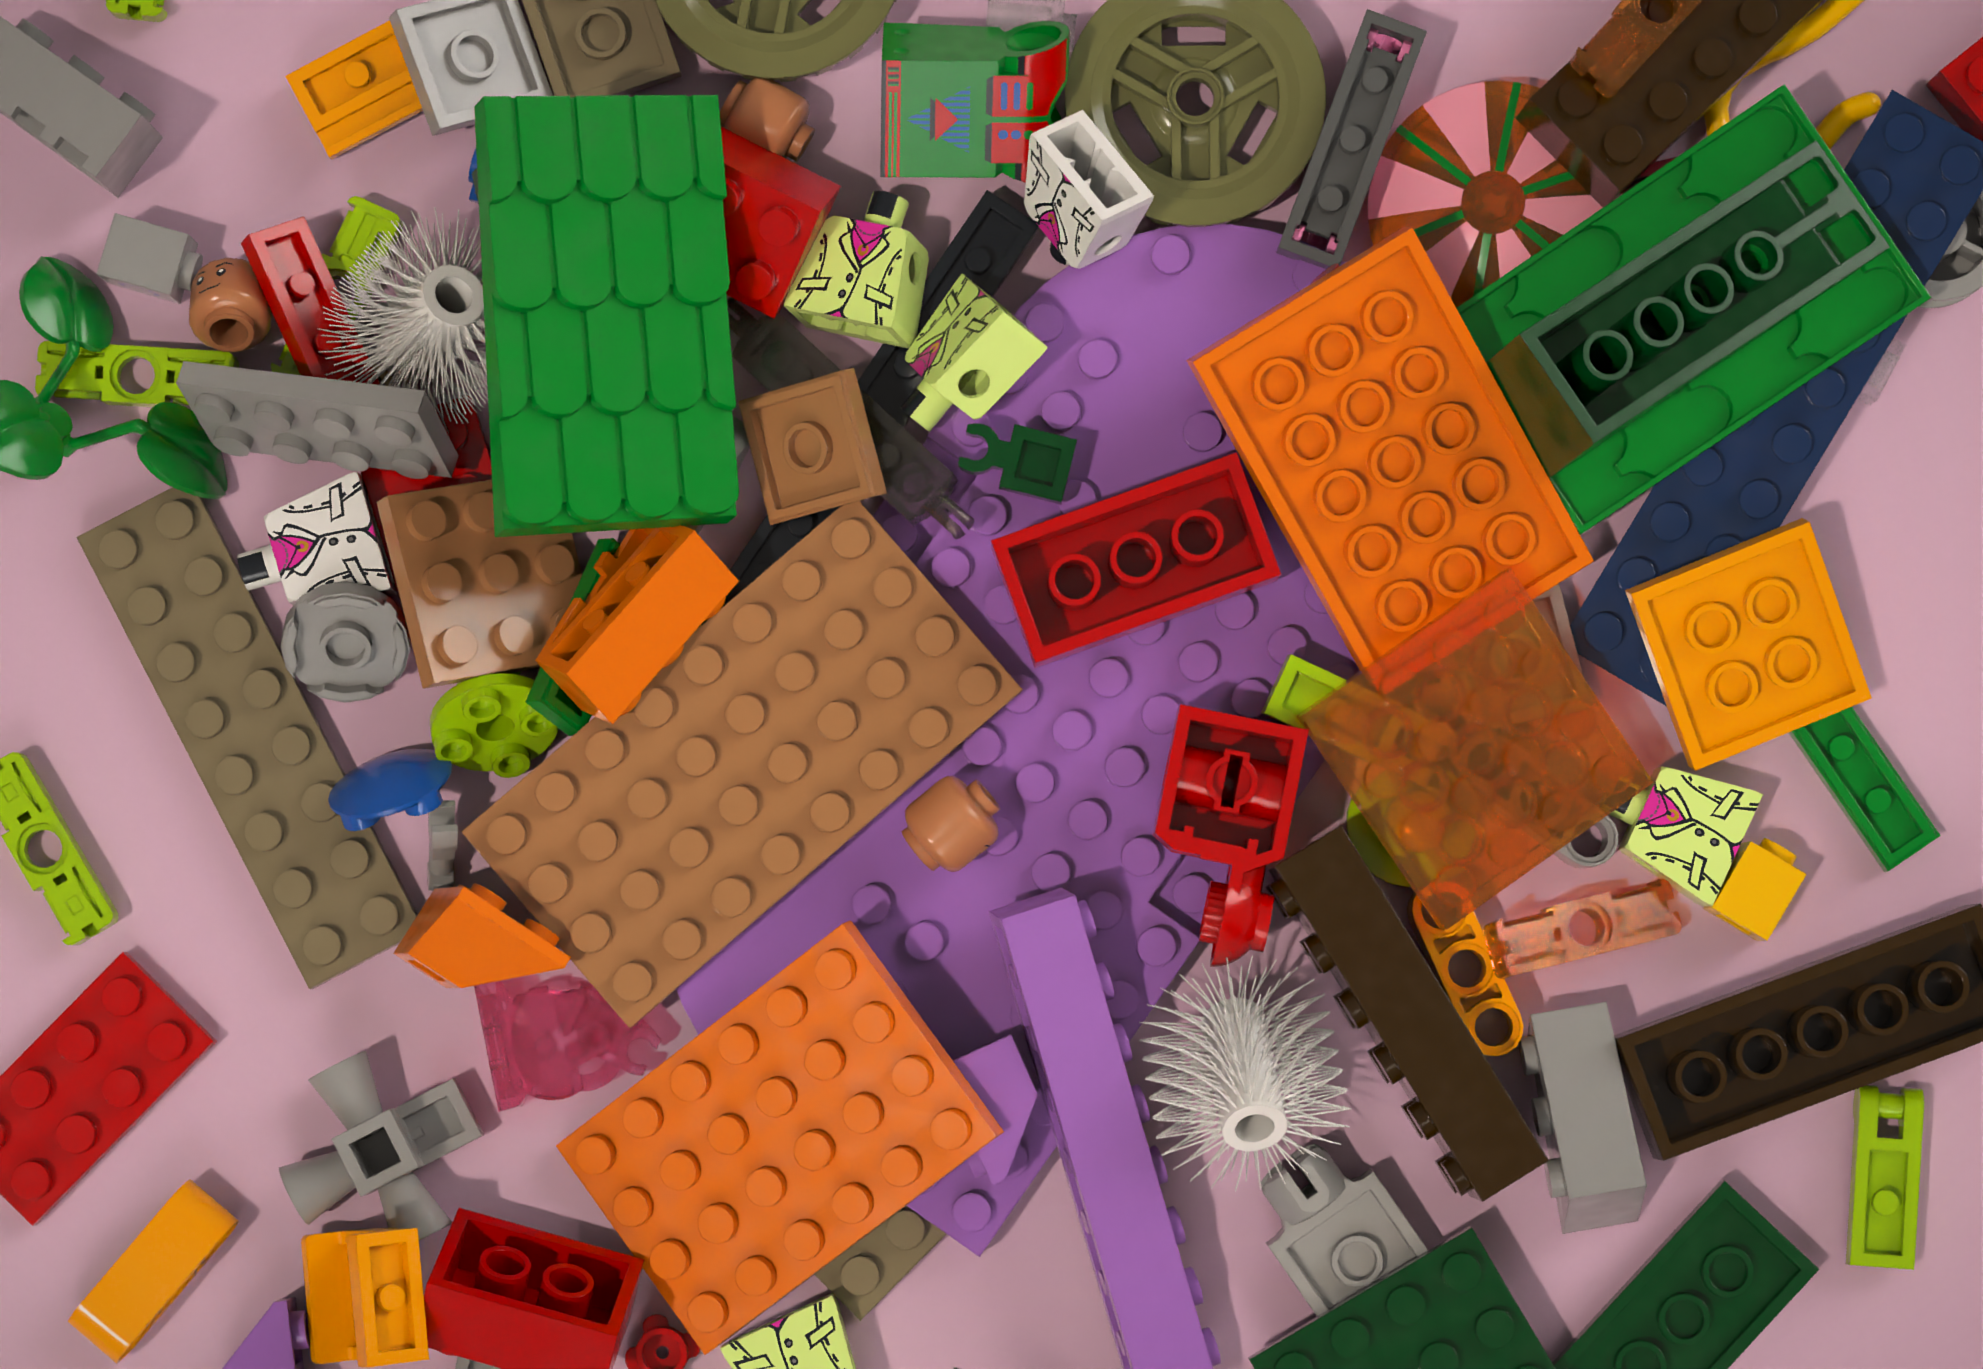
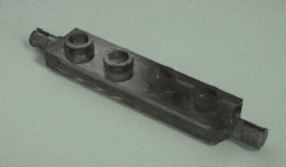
M732 297L727 299L728 308L740 318V320H736L728 312L729 329L740 338L732 353V357L768 392L841 371L780 313L775 318L764 315L757 320L736 299ZM860 388L887 491L886 494L880 496L913 527L932 516L952 534L954 539L957 540L963 537L966 533L949 515L955 517L967 530L971 529L975 520L949 497L954 485L959 480Z

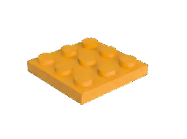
M1798 519L1625 590L1687 764L1695 771L1872 699L1810 521L1806 519Z

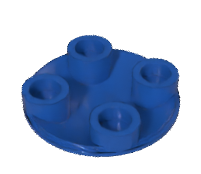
M418 748L387 753L361 764L346 774L330 791L328 802L332 811L340 815L344 828L348 831H359L369 828L377 823L381 817L404 810L410 816L424 815L442 804L443 799L439 790L450 777L453 765L451 761L439 760L436 757L435 749Z

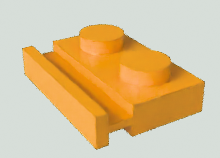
M390 20L285 76L331 160L423 111Z

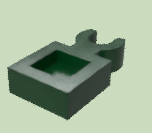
M973 423L967 425L966 435L984 440L988 446V452L980 460L959 457L958 467L962 471L972 475H980L989 472L991 469L1001 470L1003 472L999 484L1000 490L1062 504L1077 444L1076 439L1014 424L1011 440L1007 442L999 440L995 431L984 424Z

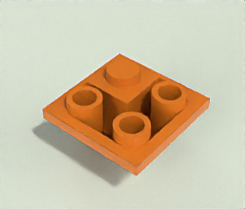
M473 883L471 888L458 884L457 887L434 889L393 953L445 988H465L563 969L571 958L555 947L560 940L555 933L528 918L524 924L512 919L502 912L507 903L492 891L476 883Z

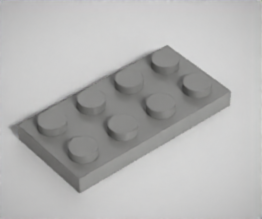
M183 361L176 381L177 386L210 441L217 449L229 455L246 456L249 452L275 455L284 461L295 464H304L308 460L336 463L340 467L351 471H365L368 467L394 470L403 476L414 479H423L428 475L452 478L459 456L425 390Z

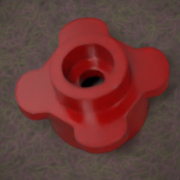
M653 1314L644 1320V1333L638 1344L627 1350L625 1363L628 1369H684L689 1358L696 1357L699 1354L700 1348L688 1332L682 1333L670 1326L668 1319L664 1315ZM660 1346L667 1347L669 1350L668 1357L660 1358L657 1355V1349Z

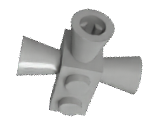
M366 1051L351 1056L308 1079L347 1131L332 1138L337 1151L279 1167L285 1189L304 1222L309 1225L356 1187L360 1197L378 1190L388 1228H418L419 1241L452 1224L450 1218L413 1172L484 1136L456 1078L396 1108L388 1109L384 1112L382 1111Z

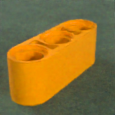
M1435 881L1419 887L1408 900L1407 915L1430 969L1482 1053L1487 1056H1500L1509 1053L1516 1048L1522 1038L1524 1028L1522 1017L1467 896L1461 888L1446 881ZM1435 891L1449 896L1455 908L1454 918L1451 923L1441 929L1433 928L1427 924L1421 912L1422 902L1427 895ZM1460 950L1472 952L1477 956L1481 964L1480 977L1477 982L1469 987H1460L1454 983L1448 972L1450 959ZM1492 1008L1504 1015L1507 1020L1508 1029L1505 1038L1500 1043L1487 1046L1477 1037L1475 1023L1483 1011Z
M189 1179L173 1194L70 1316L68 1322L118 1364L138 1344L238 1225L239 1220Z

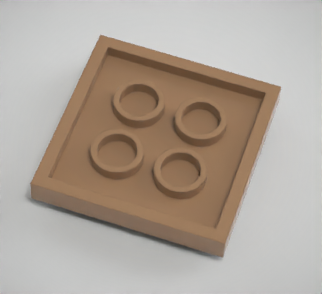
M492 480L388 495L377 501L422 688L426 689L460 683L487 674H510L541 668L535 660L566 612L582 577L572 533L495 537Z

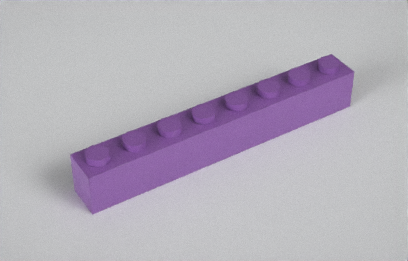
M1059 888L988 911L1122 1368L1213 1369V1366L1221 1364L1219 1349L1210 1328L1201 1329L1195 1306L1203 1304L1201 1287L1192 1267H1183L1177 1245L1186 1242L1184 1229L1175 1207L1166 1208L1160 1184L1168 1182L1166 1167L1156 1145L1149 1147L1142 1123L1150 1121V1113L1140 1086L1138 1084L1130 1085L1124 1062L1132 1060V1051L1122 1024L1117 1023L1113 1025L1106 1001L1114 999V989L1105 964L1102 961L1095 963L1088 939L1096 937L1097 933L1090 908L1085 900L1077 902L1074 894Z

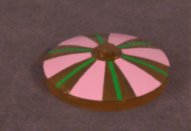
M1484 81L1457 87L1434 97L1410 114L1396 129L1386 143L1373 175L1368 197V223L1373 246L1403 227H1412L1456 308L1603 208L1517 121V115L1528 100L1540 89L1536 86L1509 81Z

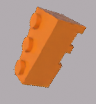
M680 525L677 527L630 529L614 555L610 552H602L593 567L600 575L597 583L585 602L581 598H574L539 653L535 661L581 711L610 724H614L620 716L631 711L639 702L645 687L662 668L669 666L680 656L684 643L704 621L712 618L720 611L725 603L726 596L739 582L697 532L691 528Z

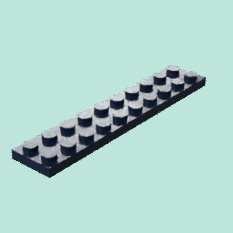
M1891 90L1844 171L1924 287L1983 191V141L1896 91ZM1907 315L1654 485L1570 625L1576 650L1580 656L1666 706L1625 590L1779 528Z

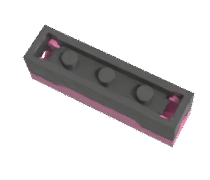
M1366 10L1276 251L1277 254L1294 260H1302L1324 269L1329 268L1335 263H1338L1340 266L1426 36V30L1372 10ZM1300 240L1303 241V242H1306V243H1308V244H1310V245H1312V246H1315V247H1317V248H1319V249H1316V248H1314V247H1311V246L1305 245V244H1303V243H1300Z

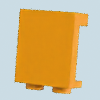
M364 1228L309 1234L302 1237L301 1248L311 1360L313 1363L326 1364L357 1360L358 1367H375L429 1360L418 1228Z

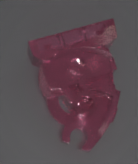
M502 981L474 986L499 1112L522 1107L529 1095L538 1099L555 1101L570 1098L580 1092L599 1089L611 1082L620 1069L633 1075L644 1076L648 1066L636 1064L630 1060L628 1056L630 1044L637 1039H644L653 1048L658 1049L662 1041L659 1035L643 1019L632 1028H629L597 990L582 985L579 989L568 988V990L549 989L548 985L529 988V993L517 994L514 998ZM598 1057L605 1060L604 1064L597 1071L590 1074H581L580 1067Z

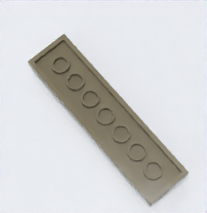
M172 487L76 537L308 988L314 989L398 945L418 914L374 828L371 826L359 831H348L344 828L340 815L330 808L328 802L330 791L346 774L298 681L286 669L282 651L253 594L247 590L240 569L203 498Z

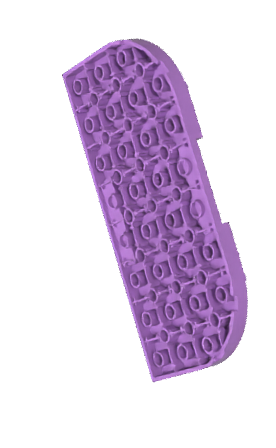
M1233 224L1207 227L1171 226L1135 234L1122 249L1081 269L1071 267L1070 265L1044 283L1020 306L1014 316L1048 347L1047 350L981 418L974 420L956 405L952 404L929 432L927 440L873 517L1023 691L676 989L681 1003L699 1035L838 926L851 920L952 1060L1011 1034L1038 1096L1005 1181L992 1186L987 1174L975 1179L966 1160L906 1205L979 1257L1057 1147L988 911L1059 888L1074 894L1077 902L1085 900L1092 913L1097 933L1096 937L1088 939L1095 963L1102 961L1105 964L1114 989V999L1106 1001L1113 1025L1117 1023L1122 1024L1130 1042L1142 1024L1139 1022H1144L1153 1009L1152 1006L1147 1004L1155 1006L1164 993V990L1160 988L1167 989L1199 943L1201 921L1210 881L1225 883L1228 870L1227 864L1170 852L1153 836L1179 705L1182 704L1285 725L1261 714L1288 654L1301 658L1371 691L1239 454L1240 463L1281 572V576L1276 582L1034 668L991 549V540L1237 452L1186 360L1307 287L1317 276L1326 270L1302 260H1294L1277 254L1276 251L1283 234ZM1300 240V243H1303V244H1305V245H1308V246L1314 247V248H1316V249H1319V248H1317V247H1315V246H1312V245H1310V244H1308V243L1303 242V241ZM973 423L984 424L995 431L999 440L1007 442L1011 440L1014 424L1076 439L1077 444L1062 504L1000 490L999 484L1003 472L1001 470L991 469L989 472L980 475H972L962 471L958 467L959 457L980 460L988 452V446L984 440L966 435L967 425ZM1309 735L1307 737L1295 802L1333 749L1332 746ZM946 776L957 777L967 786L977 779L990 792L1000 807V810L992 816L998 827V839L957 872H950L941 866L935 871L929 869L914 853L901 832L908 827L905 819V809L908 805Z

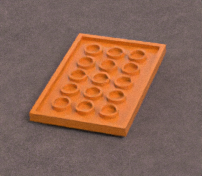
M1412 227L1401 228L1186 360L1370 690L1378 695L1388 691L1594 562Z
M849 920L842 923L558 1143L556 1147L634 1257L645 1259L644 1271L703 1354L706 1355L1004 1133V1131L856 926Z

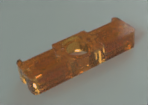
M1622 0L1611 13L1612 17L1583 47L1585 52L1580 47L1577 48L1570 58L1571 67L1580 76H1585L1587 72L1596 79L1593 85L1594 88L1604 97L1610 98L1615 96L1703 0H1671L1674 8L1673 17L1669 21L1662 23L1652 22L1641 12L1640 0Z
M1658 879L1647 883V887L1611 895L1609 891L1553 905L1540 910L1541 913L1506 922H1503L1502 918L1490 922L1484 926L1483 936L1493 972L1497 978L1506 979L1676 935L1681 931L1682 923L1679 912L1670 913L1667 901L1674 898L1672 887L1666 879ZM1576 911L1588 914L1596 926V936L1590 946L1578 944L1570 933L1569 922Z

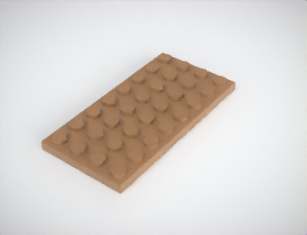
M858 501L842 505L722 607L716 615L701 625L684 643L680 656L672 664L662 668L645 687L639 702L631 711L620 716L614 724L594 717L461 832L534 918L560 938L557 943L565 954L571 957L570 960L629 1028H632L1019 695L1023 689L862 503Z

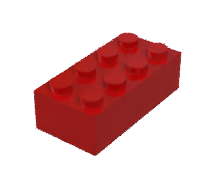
M1237 452L991 540L994 558L1034 668L1276 582L1281 576Z

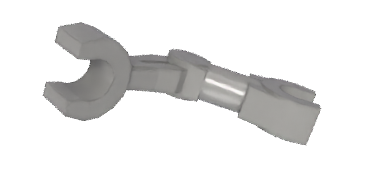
M443 800L438 808L428 813V891H433L436 888L455 887L454 859L455 851L458 847L457 824H455V800Z

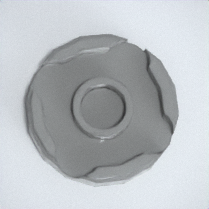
M345 581L321 585L302 595L286 615L281 638V650L286 669L294 679L296 675L300 681L307 684L308 691L320 698L346 703L371 699L384 692V686L390 684L395 677L397 681L405 671L411 639L405 615L392 598L372 586Z

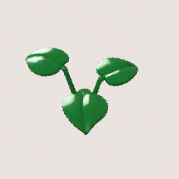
M41 256L38 258L36 263L23 275L20 282L19 299L21 309L26 320L35 331L50 342L66 344V351L59 365L36 398L21 384L9 380H0V471L29 480L46 479L60 468L63 456L69 457L78 449L126 434L136 433L142 435L137 443L138 457L156 478L177 490L201 498L221 499L224 497L228 485L222 453L210 441L194 412L180 404L170 402L158 403L148 412L147 422L141 419H134L80 437L72 438L70 436L73 424L69 414L58 404L49 403V401L78 358L80 347L92 352H101L109 346L113 336V317L101 291L80 270L53 257Z

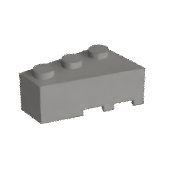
M0 16V113L119 198L163 138L150 124L155 114L126 92L118 99L102 88L100 84L104 77L75 55L67 63L52 53L48 48L54 41L24 18L15 27Z
M1607 1002L1530 1014L1528 1033L1526 1037L1521 1038L1519 1051L1525 1076H1535L1538 1098L1531 1099L1533 1119L1538 1137L1545 1136L1549 1161L1544 1163L1549 1194L1551 1198H1556L1562 1234L1638 1221L1647 1184Z

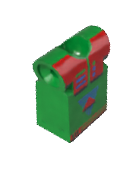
M1038 21L1020 25L1004 32L999 27L884 22L881 77L880 177L996 178L999 174L1004 173L1013 179L1026 183L1030 135L1062 119L1055 104L1068 80L1070 42L1068 26L1058 21Z

